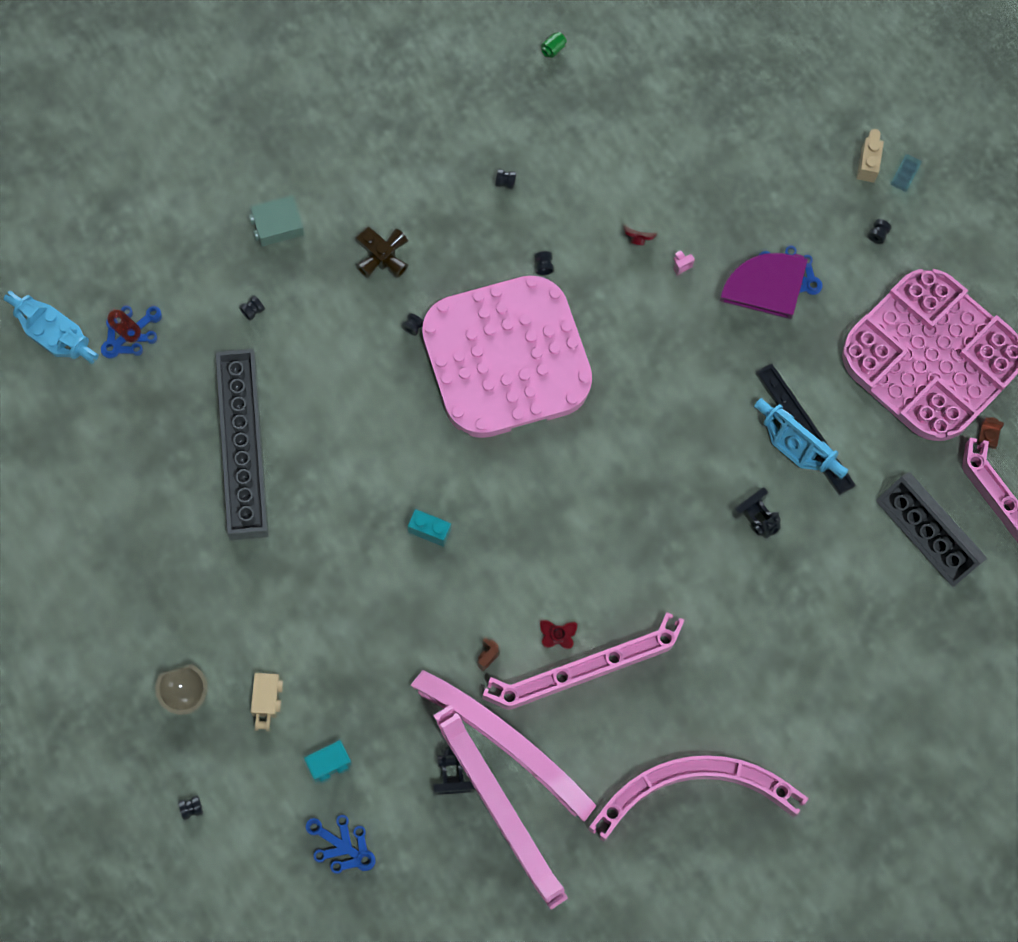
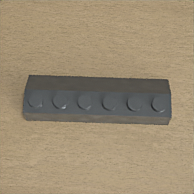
M910 472L901 476L876 500L952 587H955L988 559Z

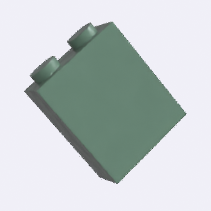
M293 195L250 207L251 214H248L251 225L255 224L256 230H253L256 241L260 240L262 247L304 236L303 225Z

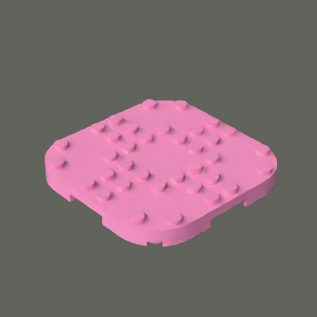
M936 269L932 271L915 270L902 278L891 289L889 294L851 329L843 345L842 358L848 374L912 432L924 439L945 441L960 435L1018 374V334L999 316L993 317L967 294L968 290L956 279Z
M523 276L449 296L435 303L424 318L422 329L423 343L429 362L432 365L447 417L459 431L462 430L468 433L469 436L478 438L492 437L510 432L512 428L543 419L548 421L563 417L578 410L588 397L592 384L590 364L567 299L562 290L548 279L539 276Z

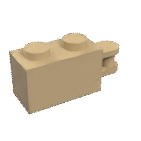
M877 129L870 131L868 138L865 139L861 148L857 173L858 180L874 183L879 174L884 141L880 140L881 133Z
M255 673L251 714L256 717L255 731L266 729L269 732L271 718H277V712H281L282 702L278 698L279 692H283V681L280 680L279 674ZM260 717H267V721H260Z

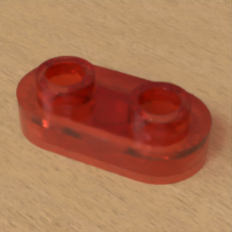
M113 310L109 313L108 324L116 333L130 343L139 340L141 336L140 327L121 310ZM116 318L121 319V322L115 323L114 320ZM134 331L135 334L133 336H129L128 332Z

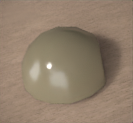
M192 664L160 674L155 685L156 697L161 706L167 711L178 715L190 714L197 710L204 702L208 691L205 676L201 670Z

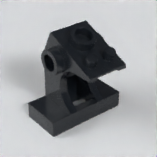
M763 487L735 507L732 515L736 520L744 515L753 525L754 532L758 536L762 535L765 539H768L770 536L776 535L781 529V518L779 512L771 513L764 505L763 500L769 492ZM761 512L767 521L765 520L761 523L755 518V515Z
M446 746L445 749L441 750V755H437L438 767H442L443 784H433L434 795L474 793V786L471 781L464 782L463 768L451 748ZM446 766H458L459 777L447 778Z

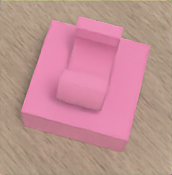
M682 251L675 253L676 257L673 258L675 266L673 270L677 275L693 267L695 259L692 254L685 257Z

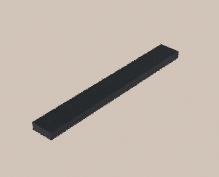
M771 363L757 371L756 376L775 404H781L783 410L794 416V419L821 442L824 441L827 444L774 365ZM817 455L814 458L815 461L821 463L825 461V459L819 455ZM826 469L823 472L839 496L856 486L848 473L840 479L830 469Z

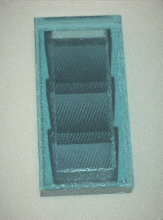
M906 154L890 185L907 192L922 161Z

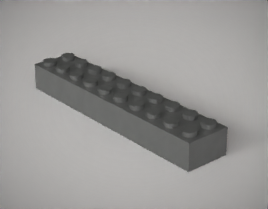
M254 349L216 352L228 537L230 541L269 537Z

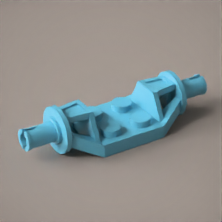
M12 291L7 292L10 296L5 294L4 301L15 307L13 316L19 319L26 335L55 357H70L72 359L82 356L90 364L95 363L93 358L95 360L98 359L99 354L87 347L89 338L83 335L80 327L51 305L34 300L30 295L21 299Z
M763 398L756 402L754 408L766 416L763 424L768 428L772 445L797 466L803 469L819 470L821 473L826 469H830L840 479L847 474L849 470L836 460L839 452L837 450L833 451L824 441L821 442L794 419V416L783 410L781 404L773 408ZM775 419L781 423L779 430L774 423ZM817 455H819L822 458H824L825 461L821 463L813 459Z

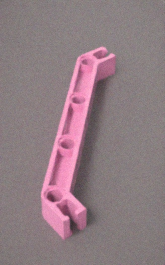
M969 438L965 443L962 469L1018 543V500L987 461L989 441L983 440L980 445H977V449L980 450L978 454L973 453V444L977 442V439ZM971 462H975L977 467L972 466ZM1003 504L1008 505L1010 511L1006 510Z
M666 612L658 631L512 685L491 677L487 688L491 689L494 686L502 691L501 696L489 694V689H485L482 699L504 709L511 710L668 652L674 646L685 620L679 618L674 624L678 627L675 632L665 629L666 623L673 617L672 614ZM663 636L668 637L670 643L664 644L660 638ZM614 655L619 659V662L612 663L608 657ZM562 674L566 676L567 681L561 683L556 677ZM506 694H512L515 697V700L512 702L505 701L504 696Z
M451 705L433 715L443 737L537 892L552 910L568 899L564 893L565 890L550 870L466 731L458 713H455Z

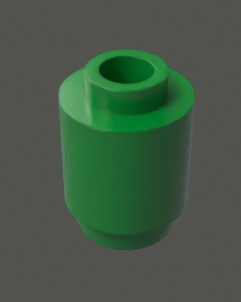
M560 32L553 33L541 44L543 55L550 58L557 55L567 43L566 37Z

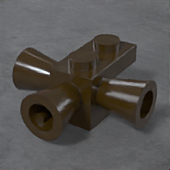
M368 226L356 237V241L369 252L367 259L356 264L358 271L364 277L369 279L377 266L382 271L388 267L395 278H399L405 273L409 265L395 256V250L408 243L407 237L401 230L396 228L388 240L385 241Z

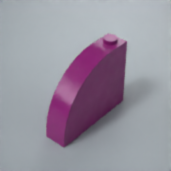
M768 253L753 257L741 264L730 275L724 285L720 302L792 320L808 259L800 254L789 255L784 253Z

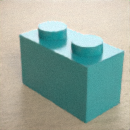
M415 509L408 524L409 534L444 547L451 532L450 522Z
M341 740L304 757L315 783L318 781L324 783L331 779L330 775L337 772L342 774L350 769L349 766L352 765Z

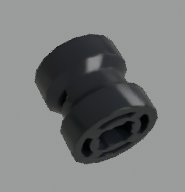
M498 168L495 186H506L508 189L513 190L517 172H505L504 169Z
M876 219L873 229L869 231L867 236L872 242L883 244L892 226L886 220Z
M541 251L534 255L535 262L537 263L536 273L538 275H550L554 272V265L551 262L553 260L552 252Z
M253 295L247 303L241 304L239 309L251 321L257 313H262L265 307L258 297Z
M198 795L193 796L190 800L183 799L178 801L183 821L190 819L193 815H203Z

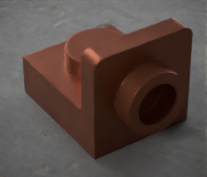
M994 417L985 418L980 426L977 444L980 445L983 440L989 441L988 447L996 449L1000 430L1004 426V422Z
M487 638L483 639L482 645L489 651H483L478 657V668L483 672L500 655L499 645L491 639L489 641Z

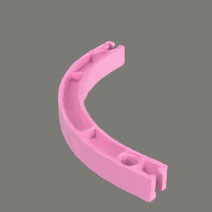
M424 670L411 684L415 690H418V694L441 708L445 709L451 705L462 721L477 730L518 762L551 792L573 816H578L585 822L595 809L596 804L563 770L529 740L479 702Z
M691 756L657 765L629 781L605 805L588 830L595 834V826L601 820H604L605 823L610 825L605 834L603 832L600 833V839L605 842L620 820L639 801L663 787L688 780L713 779L745 786L762 794L792 817L798 815L800 809H795L787 799L791 796L803 806L809 798L774 773L743 760L722 756ZM776 789H783L785 791V797H779L776 793ZM610 809L615 810L617 818L610 819L607 816V811Z

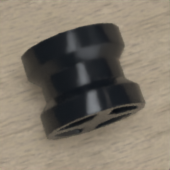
M409 313L407 320L401 324V328L408 334L417 336L419 333L418 329L423 327V320L416 314Z

